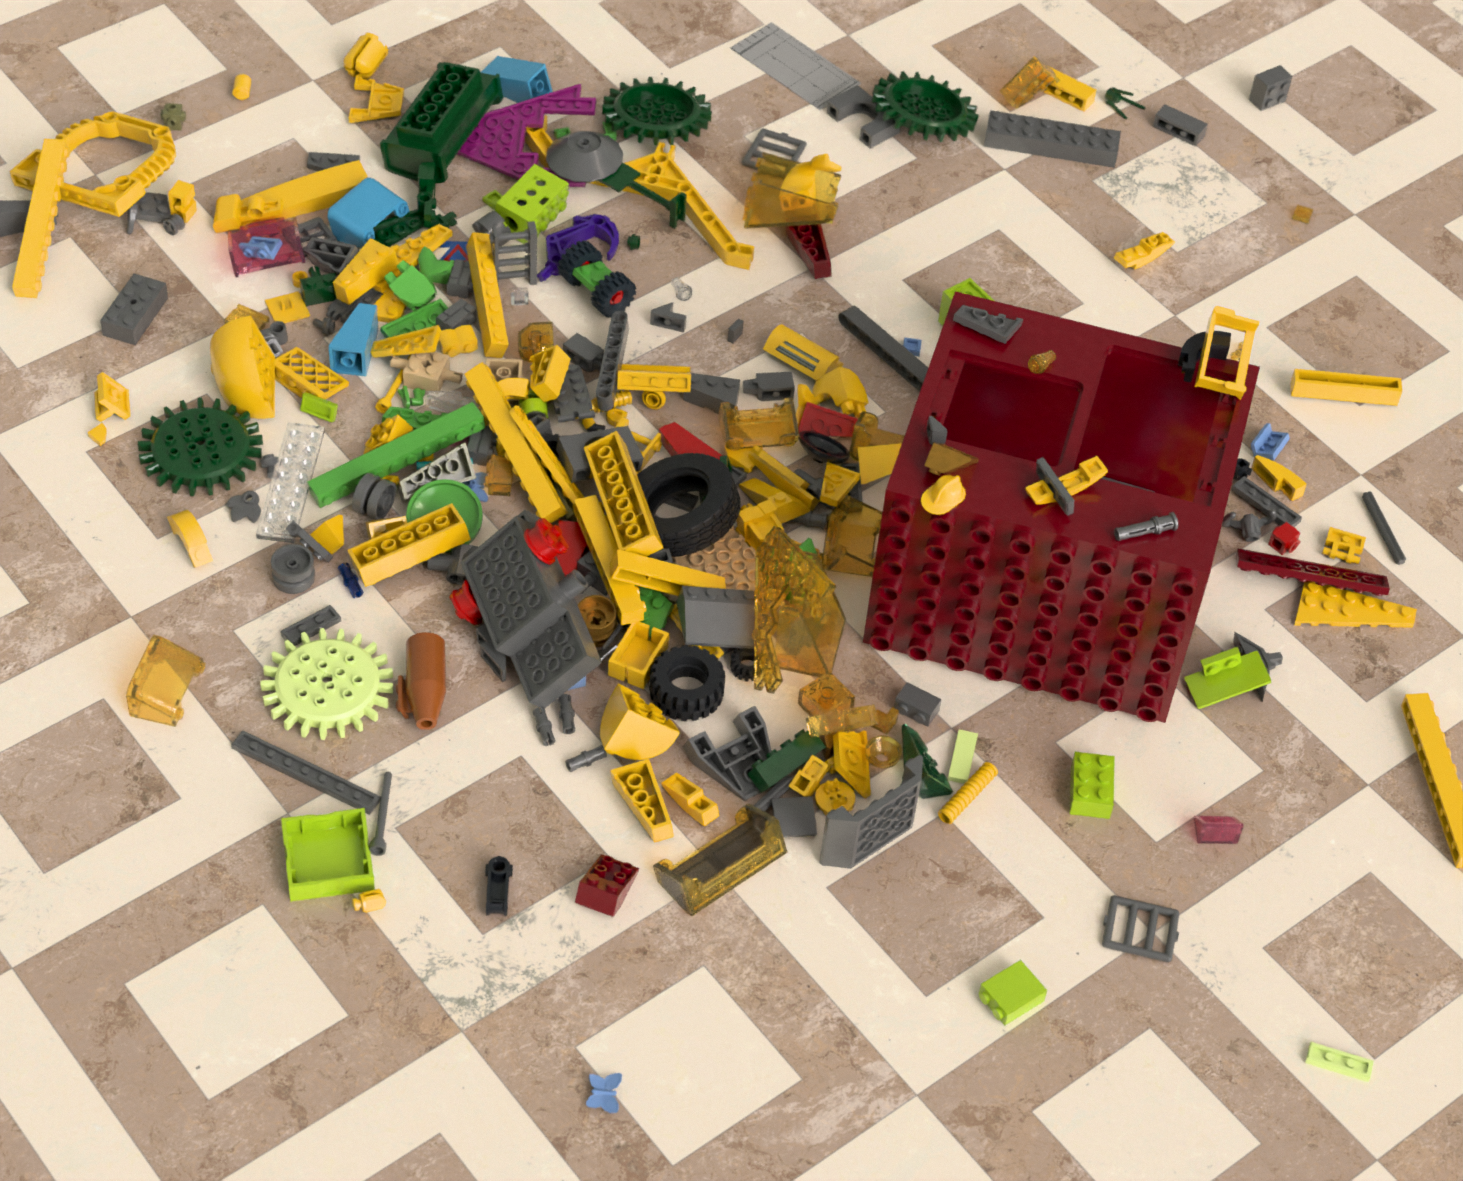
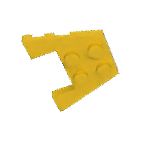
M356 75L355 90L371 91L368 109L350 108L349 123L401 115L404 88L387 83L383 85L378 84L373 79L368 81L362 79V76Z

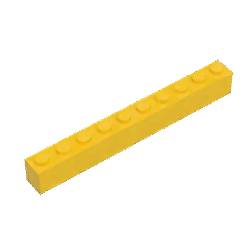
M44 138L12 285L16 297L37 298L38 291L42 289L41 277L45 275L44 263L48 260L47 249L48 246H51L50 235L55 227L54 216H57L58 213L57 202H60L61 199L60 188L64 185L63 174L67 171L66 159L70 156V148L67 147L65 140Z
M479 363L464 373L467 378L465 382L469 389L474 391L475 395L473 397L479 405L481 404L483 416L489 419L490 424L488 425L494 434H497L498 438L496 440L502 448L504 447L506 459L512 462L514 474L520 477L521 487L525 492H528L529 496L527 498L529 502L537 509L536 515L540 519L545 518L548 522L553 523L568 512L537 454L531 449L530 442L521 435V429L510 415L509 410L511 406L491 369L485 363Z
M1405 694L1401 708L1455 867L1463 868L1462 783L1458 780L1456 766L1452 763L1451 752L1446 746L1445 734L1440 729V720L1435 714L1434 703L1430 700L1429 694Z

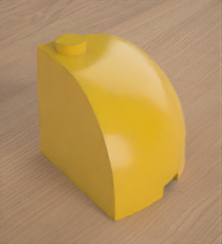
M619 683L607 702L600 726V738L604 750L610 755L616 754L631 760L649 759L663 753L674 743L680 732L671 719L666 720L662 715V710L651 702L649 705L640 698V694Z

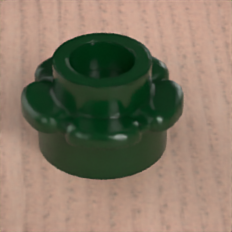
M634 233L628 237L627 246L631 250L639 249L640 236Z

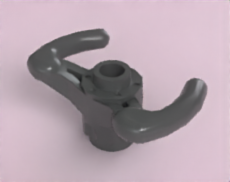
M1271 509L1269 511L1270 515L1261 519L1254 516V514H1246L1240 521L1232 520L1236 517V513L1230 512L1224 516L1222 526L1241 530L1247 542L1257 541L1261 536L1260 528L1263 525L1272 523L1277 517V512Z

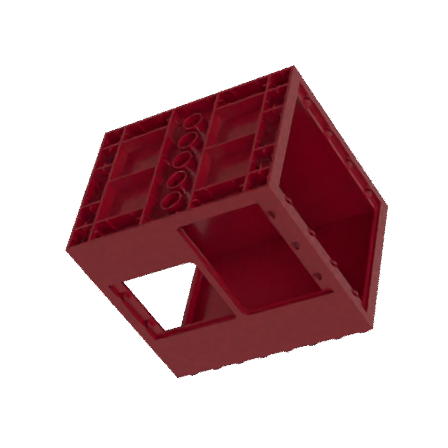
M955 291L885 491L863 643L870 644L879 651L893 650L908 654L910 658L916 661L930 660L945 664L954 671L968 670L983 674L991 681L1005 680L1020 684L1029 691L1037 692L1043 690L1058 694L1070 702L1080 700L1092 703L1108 712L1122 711L1133 714L1145 722L1159 721L1166 723L1211 572L1260 366L1248 364L1244 384L1246 391L1240 400L1233 395L1199 386L1195 387L1200 360L1196 362L1192 382L1183 381L1184 373H1181L1182 367L1177 366L1182 347ZM965 305L986 310L988 314L998 316L999 313L1004 314L1007 319L1016 320V317L1021 318L1023 322L1021 327L1004 344L969 327L962 326L960 323L953 321V318L961 306ZM1208 358L1205 376L1235 383L1239 361L1227 358L1226 360ZM929 416H933L947 429L945 445L979 458L978 463L948 474L941 473L940 476L929 472L930 468L924 466L932 448L926 431ZM1098 456L1108 470V473L1103 477L1151 491L1099 479L1086 489L1072 495L1074 499V513L1067 516L1057 501L1047 504H1035L1026 492L1025 487L1041 481L1036 474V462L1042 457L1059 478L1079 469L1080 463ZM941 476H960V482L966 492L965 499L949 512L940 515L931 514L923 508L921 503L922 494L935 484ZM1170 512H1174L1178 520V529L1175 531L1170 529L1162 531L1158 535L1149 533L1120 541L1116 540L1114 536L1115 528L1150 521L1153 516L1162 517Z

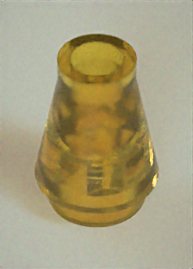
M1051 350L1033 355L1028 361V367L1033 373H1043L1055 361L1056 355Z

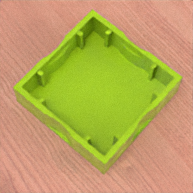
M365 808L335 811L324 815L281 818L290 902L360 893L375 889Z

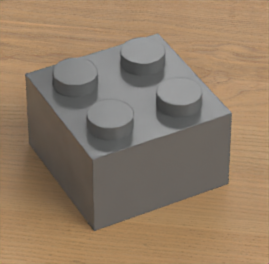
M1281 65L1256 74L1249 101L1260 111L1285 102L1293 76Z

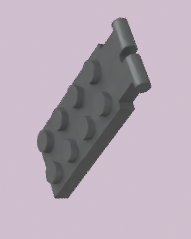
M571 364L568 366L560 395L552 400L556 414H560L557 415L558 423L574 421L576 417L579 420L595 417L594 410L590 411L592 409V402L580 364Z

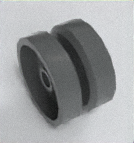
M367 473L359 481L352 499L353 510L361 514H367L374 520L385 518L396 496L395 483L387 479L381 480L380 476L373 473Z
M289 544L280 547L273 553L271 558L272 579L274 585L280 591L297 594L306 591L312 586L315 580L314 558L308 548L298 544Z

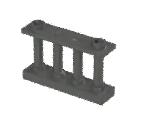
M535 221L528 222V229L524 232L497 234L496 225H492V233H489L490 244H492L498 288L499 279L519 277L529 278L530 285H537V230ZM527 240L523 245L498 247V241ZM527 253L525 257L498 260V254ZM523 264L527 266L525 270L499 272V267Z

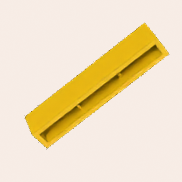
M1294 369L1290 389L1291 396L1397 406L1402 394L1401 378Z
M619 549L616 550L610 562L611 579L679 596L682 586L726 589L725 577Z

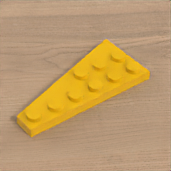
M438 224L421 232V236L415 239L408 238L405 240L406 243L400 246L396 244L389 248L395 250L398 264L404 260L410 266L413 265L415 267L419 264V254L424 246L433 252L452 237L453 233L451 229ZM398 268L392 272L397 278L402 274ZM383 279L372 288L384 293L389 289V285Z
M1307 581L1303 584L1294 625L1301 626V623H1311V626L1329 624L1330 626L1360 627L1361 624H1369L1370 627L1388 625L1389 627L1412 628L1417 609L1338 589L1333 586H1321L1313 581Z

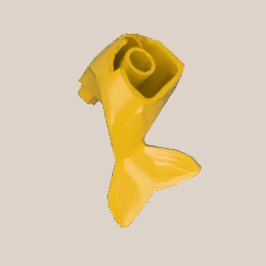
M821 154L813 157L810 162H802L793 167L781 186L779 197L782 211L812 206L816 202L817 195L815 171L840 172L841 166L831 162L828 154Z
M838 367L819 378L815 382L812 392L808 386L798 384V408L793 427H799L806 402L819 405L823 401L833 399L835 405L841 407L843 414L850 415L854 413L856 418L864 416L866 414L865 406L869 402L865 388L858 376L848 368Z

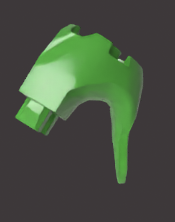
M425 246L422 248L418 258L420 272L413 265L410 266L403 260L396 266L402 273L398 278L391 271L384 277L389 285V289L399 301L412 311L417 310L416 307L426 306L437 296L436 288L431 280L432 276L443 273L454 265L449 261L437 260L433 252Z

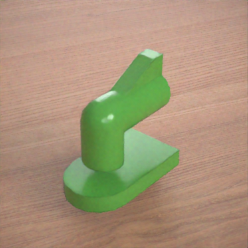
M407 386L398 389V394L402 399L404 408L409 409L410 405H423L425 390L415 388L413 390L414 398H410Z

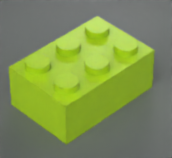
M1074 752L1070 783L1071 815L1110 819L1114 806L1115 756Z

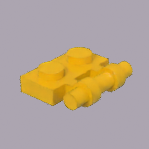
M1330 527L1325 545L1332 548L1324 547L1322 554L1328 555L1332 559L1345 560V563L1359 564L1361 557L1355 556L1354 553L1362 554L1366 537ZM1337 549L1348 551V553L1338 551Z

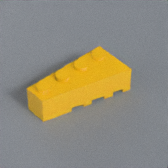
M646 759L610 770L612 784L653 842L674 837L672 823L650 760Z

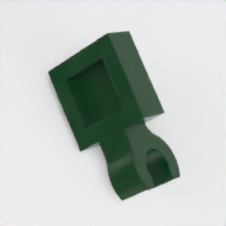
M453 211L445 216L438 214L435 216V221H432L431 228L438 224L446 228L457 224V221L454 219L457 215Z

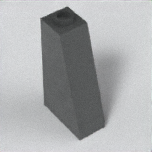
M0 200V237L24 232L31 200ZM58 213L57 216H54L55 225L57 224L56 217H58Z

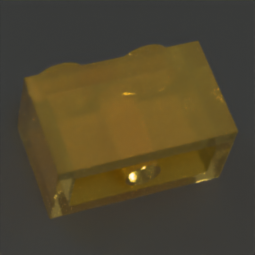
M491 455V461L487 462L486 473H489V476H485V487H488V495L511 496L512 467L514 466L504 455Z

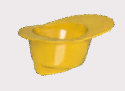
M941 476L935 484L922 494L921 503L923 508L931 514L940 515L949 512L965 499L966 492L960 482V476Z

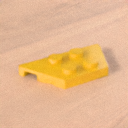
M867 731L836 733L833 735L835 770L866 799L871 796Z

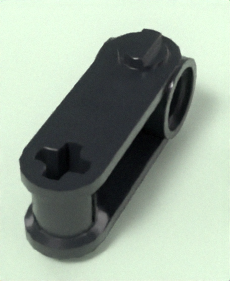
M495 856L489 861V864H486L485 876H488L486 916L490 914H503L507 916L509 877L513 875V865L502 856Z

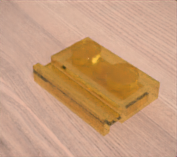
M238 304L237 308L233 309L224 319L226 324L238 318L252 316L260 331L265 327L266 323H269V316L241 304Z

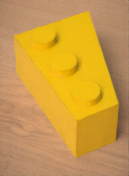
M558 345L530 356V360L533 363L530 366V369L533 371V374L530 375V388L544 403L554 400L560 395L571 360Z

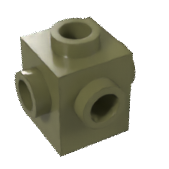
M165 103L160 117L164 121V126L169 127L170 130L182 131L183 122L186 120V112L183 111L182 104Z

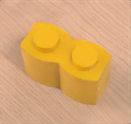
M463 325L455 329L441 331L438 345L442 354L454 357L460 353H471L477 350L478 340L472 326Z

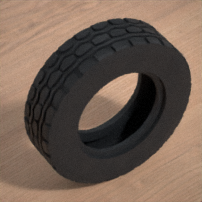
M700 453L678 454L659 460L637 474L663 549L669 548L671 557L689 555L713 545L736 522L741 508L739 492L729 468L713 456ZM692 491L707 494L704 501L687 514L674 518L655 516L657 509L665 501L678 494Z

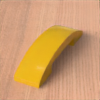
M1098 456L1080 463L1079 469L1059 477V480L1072 496L1094 484L1108 473V470ZM1044 480L1025 487L1026 492L1035 504L1056 502L1054 493Z

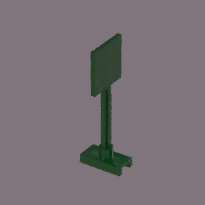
M623 162L615 173L605 179L598 180L617 192H621L625 187L629 186L664 206L666 210L670 211L669 226L674 229L677 227L678 220L685 221L687 197L685 193L680 192L672 200L668 201L635 182L634 180L640 176V172Z

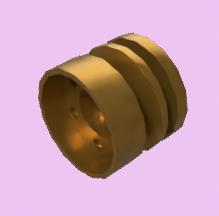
M588 596L579 602L578 608L595 647H601L616 629V608L614 603L604 596Z

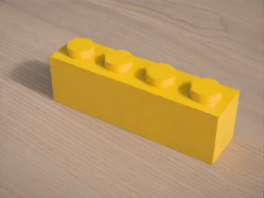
M1040 63L1030 75V86L1083 112L1094 102L1095 88L1043 63Z

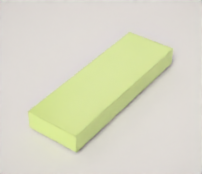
M958 730L948 775L949 781L962 784L968 781L978 733Z
M1314 1042L1309 1044L1305 1061L1307 1064L1366 1082L1370 1080L1374 1062L1373 1060Z

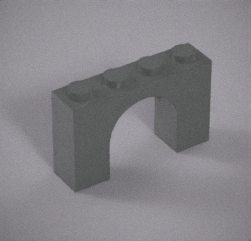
M856 85L828 100L827 114L837 122L856 113L867 114L875 120L861 127L859 138L861 142L871 149L899 134L900 127L898 129L894 128L896 122L894 119L884 121L882 119L884 112L875 111L877 103L871 102L872 96Z
M615 427L559 437L556 451L571 483L589 480L591 468L583 447L615 431L619 433L625 442L635 471H641L644 458L629 427Z

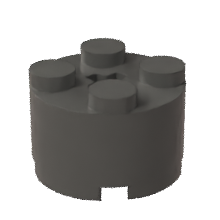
M495 211L487 213L472 224L476 233H492V225H496L497 234L511 233L509 226L505 227L503 224L505 220ZM509 240L498 241V247L503 246Z

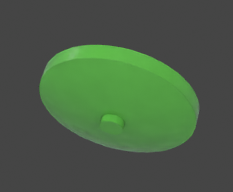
M436 480L425 484L413 494L407 506L406 519L407 523L452 503L465 521L471 540L464 544L469 545L481 529L483 522L482 506L477 495L465 484L455 480Z

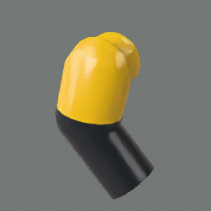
M593 418L582 419V424L588 432L597 431L598 429L605 430L606 425L596 424Z

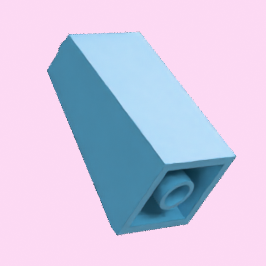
M497 56L480 72L490 75L499 74L503 97L517 103L553 92L546 65L543 63Z
M359 303L328 347L331 370L340 374L367 376L372 357L370 351L378 334L377 305Z

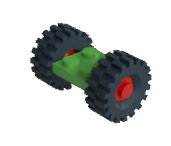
M577 241L576 245L573 243L571 248H567L565 250L566 253L561 255L562 260H559L558 264L560 265L557 266L559 274L572 286H581L582 283L593 295L591 297L592 305L605 317H612L614 312L625 311V308L631 305L630 301H633V295H636L635 284L622 272L616 271L614 273L602 263L603 256L601 252L589 241Z

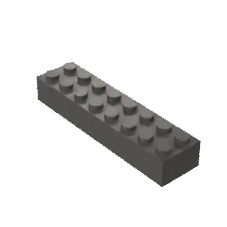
M990 110L984 147L1115 168L1121 131Z

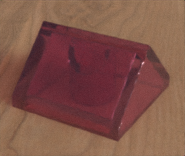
M1194 816L1197 843L1238 844L1243 830V823L1234 816Z

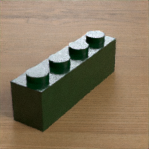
M813 728L806 732L802 729L794 735L795 740L791 742L788 739L780 745L781 750L777 752L774 749L766 755L767 759L764 762L760 759L751 765L753 770L748 775L761 793L804 764L812 755L815 756L826 747Z

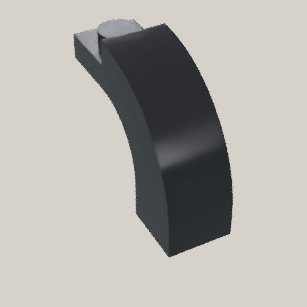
M1206 331L1193 335L1182 347L1177 366L1182 367L1181 373H1184L1183 381L1192 382L1196 362L1201 358ZM1223 331L1213 332L1208 358L1226 360L1230 348L1231 333Z

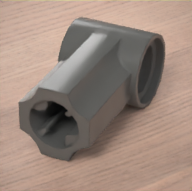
M275 321L270 325V328L260 331L265 340L275 337L279 345H283L288 341L286 325L282 321Z

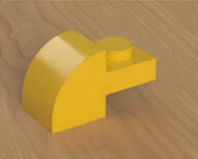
M812 755L802 771L799 769L788 787L804 797H811L820 786L819 783L830 766Z

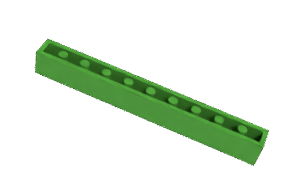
M471 402L308 481L310 494L320 508L355 492L359 481L367 473H373L382 479L441 449L447 448L455 442L480 432L485 428L484 416L476 405Z

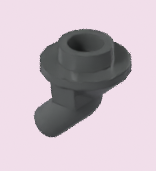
M324 318L323 321L319 319L313 320V325L321 328L323 334L330 335L331 332H334L335 322H333L332 318Z
M268 454L263 456L260 463L262 468H267V477L272 479L275 477V466L279 465L278 457H274V454Z

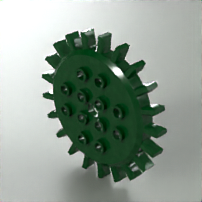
M901 71L898 79L890 73L887 80L879 79L878 85L875 84L871 102L877 103L875 107L876 112H884L882 118L884 121L894 119L896 121L895 129L904 126L908 128L909 136H912L914 132L922 133L924 140H927L929 135H936L939 142H943L945 135H948L953 141L957 140L958 134L966 138L969 131H974L979 114H975L977 105H969L971 101L970 96L960 97L961 88L951 90L948 88L949 81L946 80L940 84L935 82L934 75H931L928 79H923L920 77L919 72H915L914 78H909L904 71Z
M648 77L647 83L642 84L637 78H633V86L631 87L621 82L620 90L611 88L609 96H604L602 104V115H605V123H612L613 132L624 129L623 138H628L630 135L635 134L638 135V143H642L644 138L653 139L654 145H658L659 139H667L670 145H674L675 137H680L684 142H688L689 133L699 137L701 129H708V122L711 121L712 111H710L711 103H705V94L695 96L696 87L693 86L688 90H684L682 81H679L674 86L669 84L668 78H664L662 83H654L653 78Z
M199 397L196 403L197 407L189 409L185 401L181 400L180 411L175 414L167 406L164 407V415L166 417L164 421L154 416L150 418L151 426L155 427L156 430L146 428L141 430L142 438L150 439L151 441H138V450L151 452L139 454L140 465L154 462L145 467L146 476L149 477L160 472L161 474L156 477L157 486L161 487L165 482L171 480L173 481L171 485L172 493L176 494L181 485L188 486L190 496L195 495L197 486H206L208 495H213V485L220 482L227 491L231 490L229 478L232 476L241 482L246 481L245 473L241 469L244 467L252 471L256 470V461L248 459V457L262 458V448L250 447L263 445L262 435L249 436L259 432L258 422L245 426L244 424L250 421V413L246 411L238 417L234 416L237 410L233 404L226 411L221 410L220 399L218 398L215 399L212 407H204L203 399ZM198 441H204V442H205V443L202 444V445H197V444H196V442H198Z

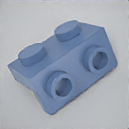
M252 236L249 243H240L238 246L248 258L273 260L283 243L280 239Z
M1266 423L1251 442V450L1254 457L1259 455L1275 460L1289 441V433L1272 431L1271 424Z

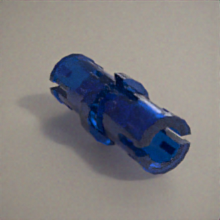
M346 562V565L345 563L340 564L338 571L343 577L344 585L348 587L353 598L361 597L364 592L358 583L357 575L352 572L349 563Z

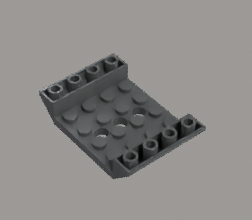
M921 754L914 759H909L905 763L902 783L899 787L889 790L881 799L872 801L864 810L857 811L853 816L843 806L828 812L825 820L819 861L821 865L851 869L913 827L922 779L923 756Z

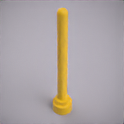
M400 370L385 397L380 398L376 403L375 408L379 413L385 414L390 406L392 407L391 400L403 381L404 370Z

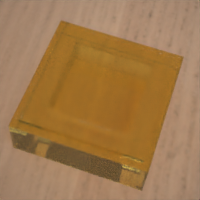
M1297 204L1292 219L1308 224L1314 209Z

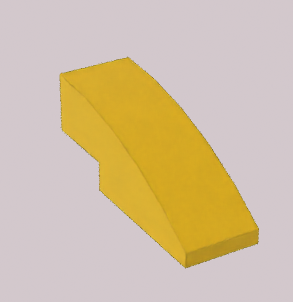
M1259 455L1254 457L1251 469L1274 492L1281 490L1291 501L1303 496L1307 484L1299 476L1268 458Z
M677 772L661 783L662 787L674 801L704 827L719 817L717 803L704 796L702 788Z

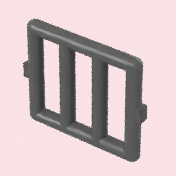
M763 128L746 153L742 164L760 170V173L766 175L770 173L786 178L790 170L796 165L807 143L790 137L787 133L782 132L780 134ZM767 136L796 145L798 148L793 150L764 141L763 138ZM761 146L793 157L791 160H786L757 151V148ZM754 156L786 166V169L783 171L751 161V158Z
M1113 895L1110 897L1108 913L1104 917L1103 925H1105L1102 946L1155 960L1171 962L1175 942H1177L1179 936L1177 927L1180 913L1176 909ZM1117 905L1130 907L1124 943L1111 941ZM1138 909L1150 912L1144 948L1132 946ZM1158 914L1171 917L1165 953L1152 950Z

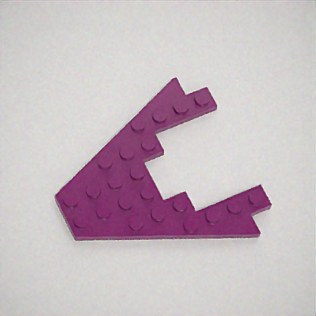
M577 84L487 112L457 154L519 180L534 164L538 165L539 160L538 153L523 152L526 127L543 128L545 114L595 116L596 98L581 97L582 86ZM541 167L547 170L548 172L554 174L555 176L561 178L556 173H554L550 168ZM561 178L569 183L568 187H585L586 182H573Z

